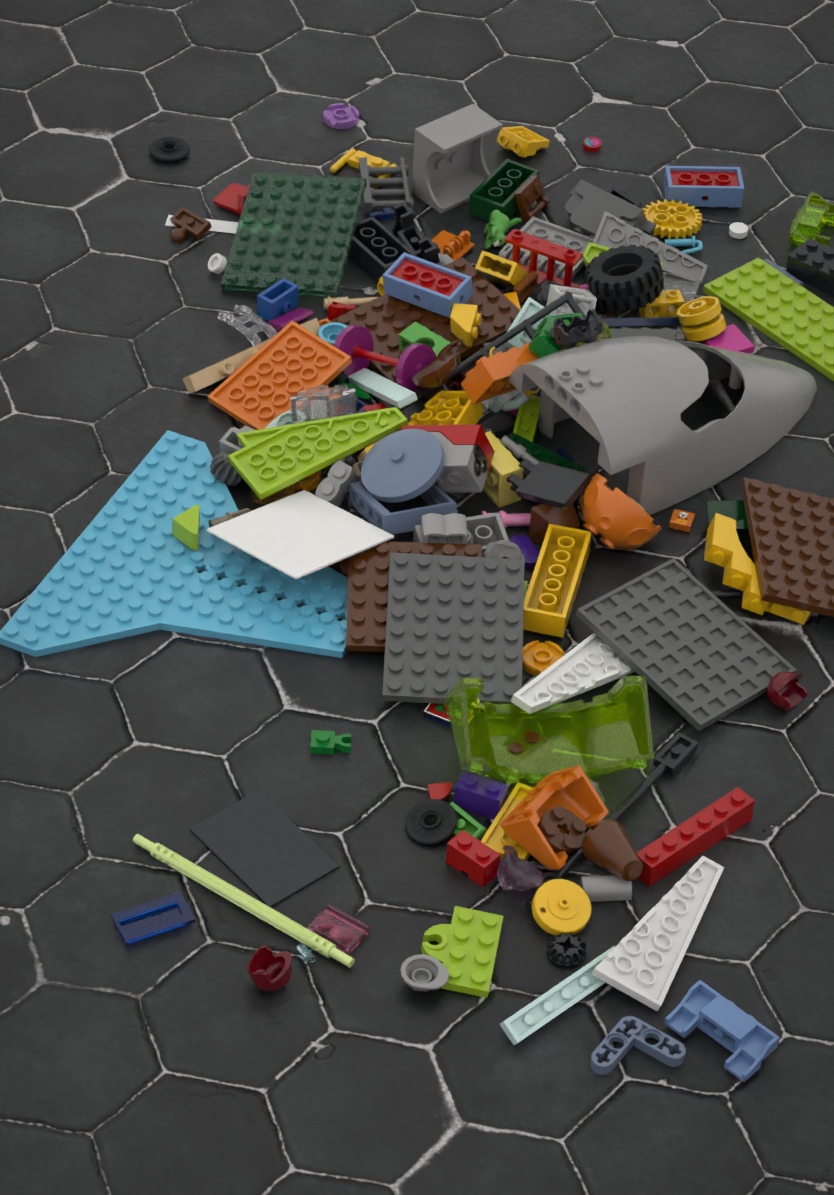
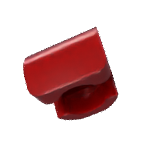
M332 301V304L328 307L327 319L337 318L356 307L354 304L346 305Z

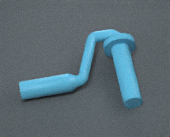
M692 236L691 239H665V244L668 246H692L691 249L680 251L685 254L698 252L703 249L702 241L695 240V236Z

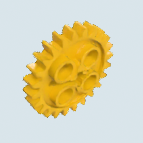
M664 199V202L657 200V204L650 202V205H645V208H642L646 219L656 224L655 229L652 231L653 236L659 234L660 238L667 236L668 239H671V237L678 239L681 236L685 239L686 235L691 237L692 233L697 234V230H700L702 226V213H699V209H695V206L689 207V203L682 204V201L676 203L673 199L671 202H668Z

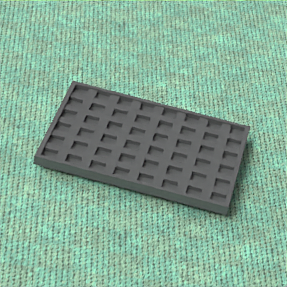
M391 552L382 701L520 708L512 703L511 700L513 694L522 688L525 560Z
M674 558L578 608L576 616L698 731L766 693L769 681L777 673L783 671L796 673V669Z

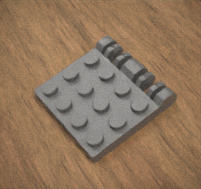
M532 217L521 229L524 233L569 249H574L580 253H584L588 243H593L594 240L589 236ZM507 243L498 256L512 261L513 245ZM521 248L520 257L522 258L520 264L529 267L530 251ZM538 254V271L547 272L548 257ZM582 259L573 267L572 280L576 273L585 265ZM555 260L556 271L554 276L564 280L565 263Z

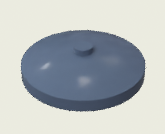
M405 429L394 432L377 442L367 453L361 466L362 482L369 494L377 500L389 503L410 500L429 489L439 478L445 463L444 450L438 439L428 431Z

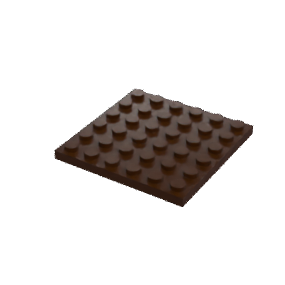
M383 542L350 556L348 565L346 651L385 652L391 552L482 557V544Z

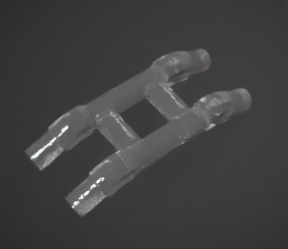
M234 306V312L243 315L238 318L227 312H219L217 315L219 320L227 322L246 336L253 346L261 343V339L256 333L264 331L269 338L277 334L273 326L267 324L248 306ZM252 321L256 325L247 328L244 323Z

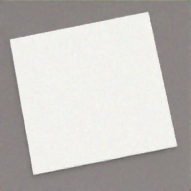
M306 490L206 529L207 532L294 579H299L394 538V535Z

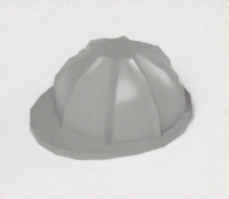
M425 954L407 958L402 963L400 969L402 979L414 991L428 992V990L439 989L449 979L447 968L439 960Z

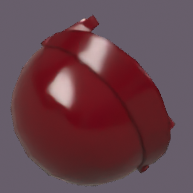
M783 671L774 675L767 687V694L771 703L786 712L806 698L808 692L805 687L799 684L803 673Z
M266 945L261 946L253 954L247 967V972L253 984L260 990L274 992L283 988L291 977L292 956L288 951L274 954L271 948Z

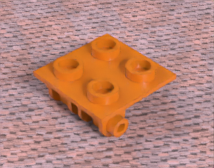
M442 230L431 240L433 243H437L440 253L447 254L454 261L461 258L475 246L474 243L470 242L471 234L469 231H461L459 236Z

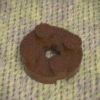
M555 806L540 818L538 827L555 853L565 851L572 854L581 847L585 836L586 823L564 807ZM558 827L565 831L563 835L559 833L560 829Z

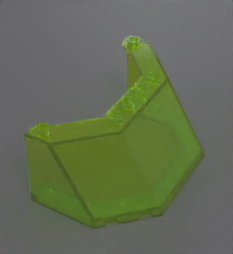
M623 676L607 694L593 697V702L584 704V700H578L570 703H556L531 714L515 704H493L487 701L481 704L479 698L476 697L484 688V678H460L445 698L461 769L496 780H505L506 783H516L520 779H528L529 782L536 783L553 772L578 765L581 766L589 779L632 768H645L654 759L646 676ZM527 732L537 733L539 736L538 742L534 744L528 743L525 740V734ZM513 742L520 743L523 746V751L519 754L512 753L509 750V745Z

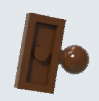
M182 206L170 218L171 223L178 227L172 230L170 238L174 242H182L186 238V233L200 239L212 226L209 221Z

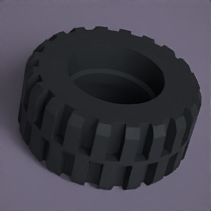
M622 245L618 248H610L606 252L603 251L599 253L598 257L595 256L585 272L588 289L597 298L596 306L604 311L608 310L614 313L619 311L622 313L646 307L648 303L651 304L660 296L664 288V278L658 255L651 249L641 245L639 247L636 245Z

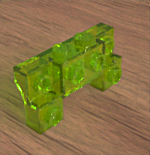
M810 192L802 209H798L796 219L792 221L788 242L800 246L810 238L829 247L831 238L819 235L824 223L834 226V204L826 201L819 194Z

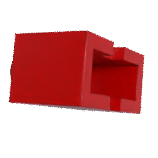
M462 830L447 843L446 863L460 873L464 871L468 874L469 879L484 887L499 874L500 854Z

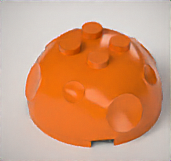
M598 473L591 478L592 480L585 488L581 497V510L585 521L583 526L592 534H599L601 536L599 540L608 548L610 547L612 550L615 547L622 550L639 548L651 541L662 529L660 525H654L652 523L654 519L617 487L614 490L609 488L605 484L608 481Z

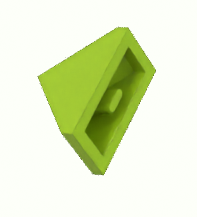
M194 505L172 519L173 536L192 550H198L200 505Z

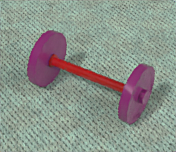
M349 325L344 328L334 343L336 348L352 358V363L341 372L342 374L349 376L366 368L370 361L373 360L396 367L397 384L413 392H417L421 387L414 384L412 377L436 358L433 349L421 343L412 344L407 347L399 360L374 353V342L368 329L359 325Z

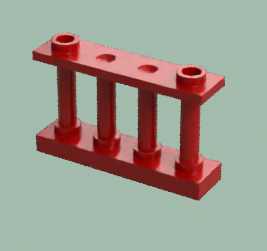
M513 229L504 238V242L513 245L512 261L518 263L528 273L531 271L538 272L537 284H540L542 281L553 280L561 286L579 289L580 285L572 283L573 267L583 258V253ZM521 248L530 251L529 267L520 264ZM538 254L548 257L546 273L537 270ZM555 260L565 263L564 280L554 276Z

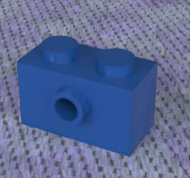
M283 278L257 295V315L267 321H271L290 312L298 306L299 286Z

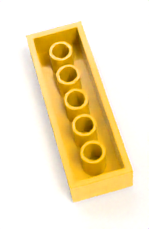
M549 524L524 599L523 630L564 637L590 553L592 532Z

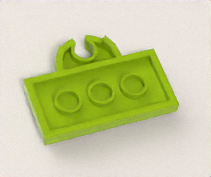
M455 906L451 924L435 925L424 933V942L421 945L422 954L439 960L449 973L448 982L441 987L442 989L488 998L503 922L502 915ZM436 941L439 945H431L428 942Z

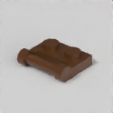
M538 175L531 176L514 193L519 211L525 223L550 204L549 198L544 194L543 185ZM537 200V204L529 210V207Z

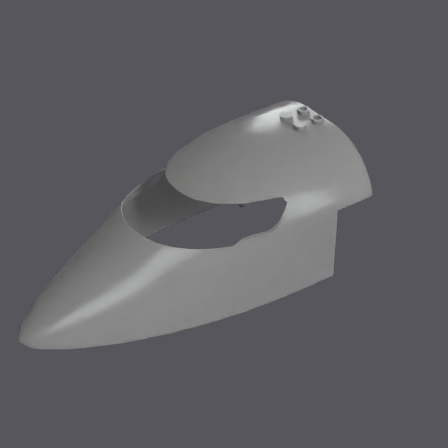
M624 336L580 344L517 367L509 377V382L521 393L537 386L541 388L538 428L543 435L546 434L549 438H552L554 423L572 417L600 443L598 464L605 471L613 475L630 468L627 496L632 497L649 515L673 506L719 483L764 454L803 417L817 392L816 380L813 375L787 362L695 342L672 341L656 336ZM730 378L729 387L732 389H740L743 380L744 393L742 399L725 419L711 421L696 431L691 430L681 421L680 414L701 397L709 380Z

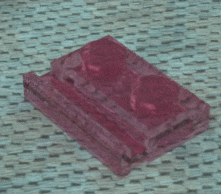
M330 904L327 905L325 911H321L308 925L309 930L335 944L337 949L348 955L363 940V936L365 934L368 935L370 928L369 925Z

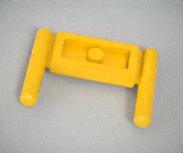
M351 148L330 167L331 173H336L346 163L351 167L359 169V158H366L367 165H371V167L398 166L396 164L390 165V162L359 150L356 152L355 149ZM392 174L376 176H378V178H389Z

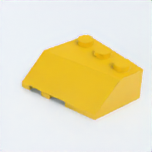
M440 391L424 404L425 409L410 416L411 421L408 423V426L477 424L484 413L481 402L473 404L466 391Z

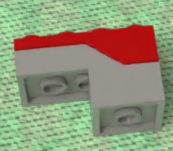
M481 425L402 426L401 430L421 429L428 431L440 442L445 454V463L436 482L443 492H482L495 451Z

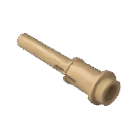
M327 296V298L323 299L324 310H328L332 301L346 305L354 304L355 306H361L378 297L348 299V296L337 298Z

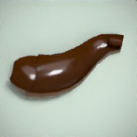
M456 339L444 347L429 365L412 377L414 384L423 389H431L434 387L438 388L447 381L459 365V351L464 346L463 340L460 339L458 341Z

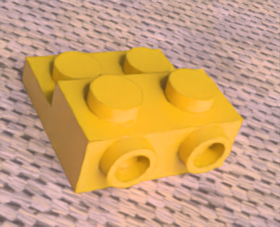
M523 126L503 127L499 132L496 142L507 150H513L516 155L527 158V156L535 155L536 151L540 150V148H547L550 140Z

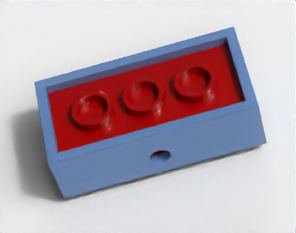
M665 166L663 186L665 198L668 202H671L673 199L676 203L682 201V204L689 203V206L742 207L744 184L740 167Z
M405 252L382 275L384 294L449 318L454 303L465 304L473 296L471 276Z

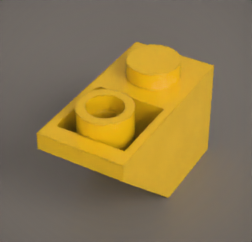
M454 303L450 315L451 332L459 340L462 339L467 347H472L473 340L477 339L478 336L477 326L481 325V314H478V305Z

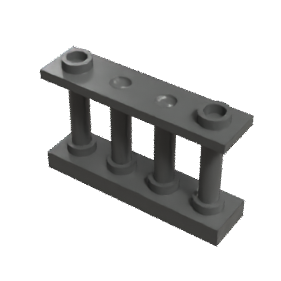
M400 157V167H371V165H367L366 158H359L358 174L364 218L372 217V211H375V209L394 208L393 206L405 202L408 208H414L413 198L409 196L407 182L409 169L408 165H405L404 157ZM400 174V178H372L371 175ZM401 185L402 189L376 190L372 188V186ZM374 197H403V200L375 201Z

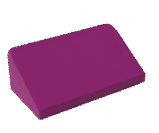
M297 308L269 321L268 324L275 335L291 321L297 324L306 322L313 315V311Z

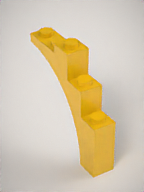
M715 513L707 528L704 560L724 567L723 584L743 591L742 608L760 615L767 611L804 625L811 612L761 600L755 564L748 557L740 543L736 531V520Z

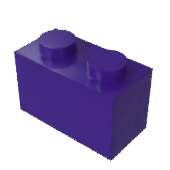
M463 771L455 786L454 803L463 810L495 819L507 800L508 785Z

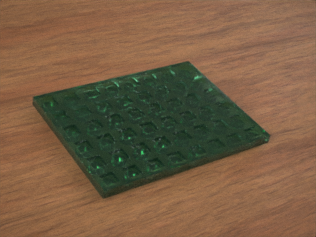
M253 172L222 278V290L263 292L285 278L299 286V295L338 297L367 185L366 178Z

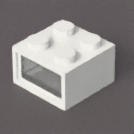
M550 284L546 306L563 296L566 292H571L573 299L586 317L590 309L595 310L597 298L589 290ZM567 303L552 312L555 315L574 314Z

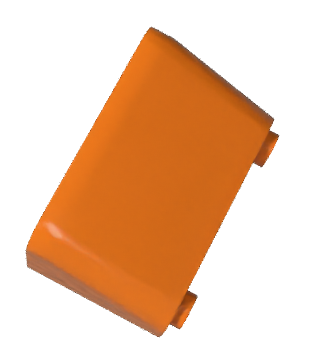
M580 765L556 771L544 777L500 824L510 838L547 869L558 870L562 868L568 858L565 851L557 853L553 851L538 827L540 818L548 810L553 809L555 806H562L573 812L579 819H582L586 823V828L590 827L591 829L598 827L597 823L602 821L609 813ZM558 827L560 829L559 833L563 835L565 831Z

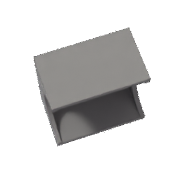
M471 104L416 128L414 134L412 193L439 213L469 201L470 194L491 175L483 154L484 136L495 130H501L503 124L474 104Z

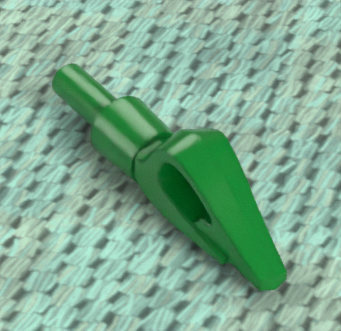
M343 381L338 382V385L345 388L347 392L363 400L371 399V395L355 385L347 384Z

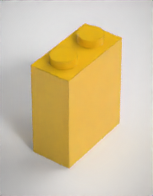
M483 250L475 267L486 279L506 287L512 285L515 287L529 274L518 263Z

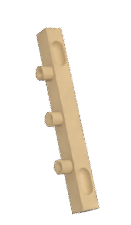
M317 318L300 324V326L313 334L318 335L320 325ZM272 338L183 378L188 393L196 392L231 376Z

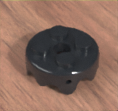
M590 309L587 312V318L574 316L571 324L568 326L565 325L561 318H556L554 320V328H550L555 344L564 345V348H571L576 346V343L596 341L597 336L604 331V324L601 315L598 316L594 309Z

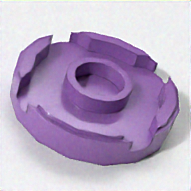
M344 103L332 104L323 111V121L332 128L348 129L358 124L359 111L354 106H351V108L347 107V104Z

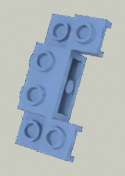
M701 980L688 990L679 1005L665 1018V1025L683 1038L698 1027L731 1051L733 1054L725 1061L724 1068L743 1082L760 1069L761 1062L779 1044V1036Z

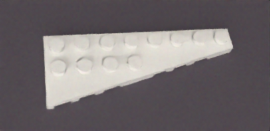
M593 633L513 694L511 702L531 714L635 671Z
M702 856L619 944L595 967L592 975L658 1011L724 867Z

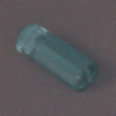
M303 943L298 944L296 947L298 952L308 963L314 962L316 957Z

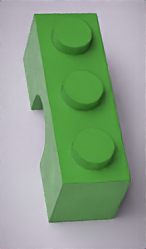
M414 322L398 334L400 350L403 352L410 345L421 343L431 347L437 357L439 352L451 343L417 322Z

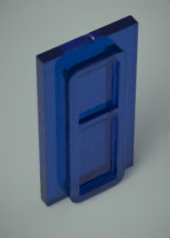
M181 891L111 914L115 929L125 945L196 922V918Z

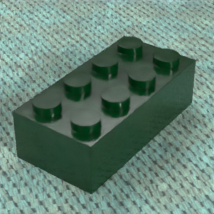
M506 159L470 194L469 214L490 221L491 212L499 210L510 218L519 209L514 193L531 176H539L540 171Z

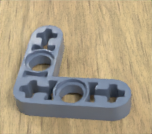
M626 1016L616 1024L593 1051L590 1067L592 1071L599 1075L609 1074L632 1046L668 1066L677 1067L683 1064L685 1060L686 1048L678 1040L633 1016ZM630 1029L625 1036V1030ZM655 1038L659 1043L650 1045L645 1039ZM611 1042H619L623 1047L615 1049L609 1044ZM606 1054L608 1055L607 1062L603 1061L606 1057Z

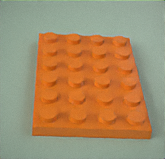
M291 321L207 396L208 401L255 430L265 429L269 423L282 413L289 410L300 411L352 363V358L296 322Z

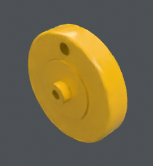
M552 879L545 882L538 888L532 900V914L535 921L543 930L555 936H558L560 933L564 935H569L570 933L572 935L578 934L584 929L591 917L592 907L588 895L579 885L566 879Z

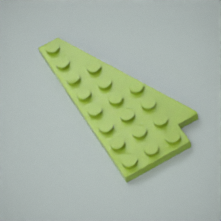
M397 407L242 432L237 434V438L244 448L228 455V458L237 472L259 499L262 500L402 429V426H408V420Z

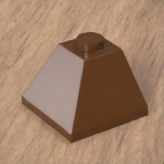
M547 504L531 508L529 538L533 544H543L549 524L580 529V523L573 504L568 510Z

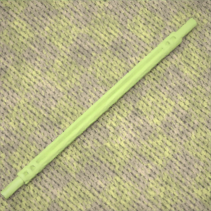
M139 834L134 836L133 842L149 851L151 856L325 957H332L349 968L354 964V958L337 949L335 944L162 844L153 843Z

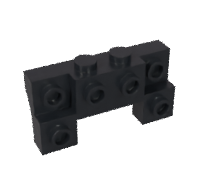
M405 202L393 206L396 217L392 229L393 235L413 251L418 258L435 264L440 262L438 256L440 253L439 246L436 242L433 243L429 236L425 237L414 223L416 218L414 210L408 208Z

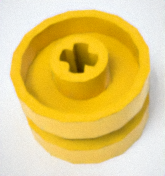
M706 296L696 298L678 308L677 315L680 323L683 324L682 331L686 340H706L725 330L727 325L723 314L720 313L722 308L717 297Z

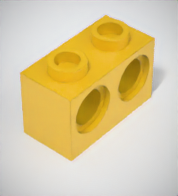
M680 290L662 291L654 302L648 303L646 307L639 308L641 318L678 317L677 310L684 304Z

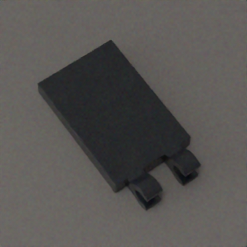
M523 459L518 465L525 469L522 472L526 476L524 480L515 474H510L506 479L507 482L512 483L510 489L515 491L518 497L565 510L569 509L592 480L590 475L584 472L541 461L534 465L527 459Z

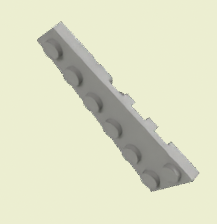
M606 211L603 214L593 240L594 244L608 248H618L622 245L645 246L658 255L660 263H663V273L699 285L702 284L708 269V265L680 252L672 246L666 245L659 241V239L651 237L637 227L634 228Z

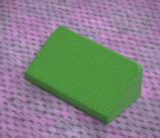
M451 802L450 805L457 814V826L453 834L457 835L464 830L481 841L487 829L454 802Z

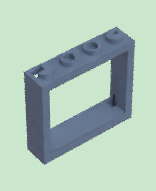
M362 481L349 483V503L372 525L392 535L414 531V525H420L422 515L435 513L444 516L458 513L456 502L435 484L419 495L430 506L390 513L376 498L369 494Z

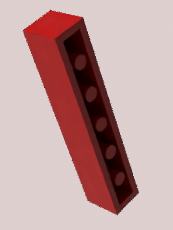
M737 787L637 852L643 864V870L638 878L648 887H651L752 820L755 800Z

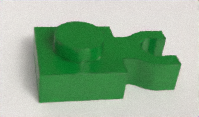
M312 730L310 753L334 754V750L350 753L351 734L336 736L335 731Z

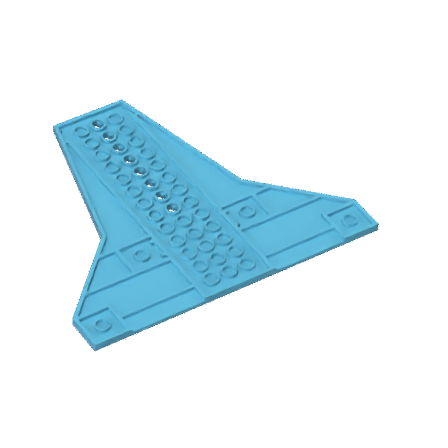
M167 430L0 631V644L31 656L39 657L156 630H166L343 658L347 652L348 578L327 566L299 579H294L207 532L206 529L210 528L209 520L224 516L226 512L233 513L239 510L225 482L221 483L210 472L213 458L205 442ZM194 505H200L198 550H192L173 536L172 519Z

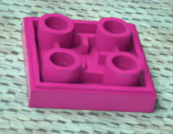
M734 324L726 326L725 330L720 334L701 341L704 345L744 353H752L755 348Z

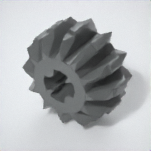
M221 451L211 461L210 472L221 483L225 482L228 486H236L243 478L229 462L228 455L231 453Z

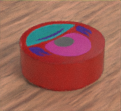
M587 137L584 139L583 149L585 151L598 152L601 150L602 142L599 138Z

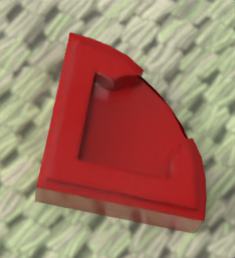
M451 782L428 784L429 799L443 801L451 795Z

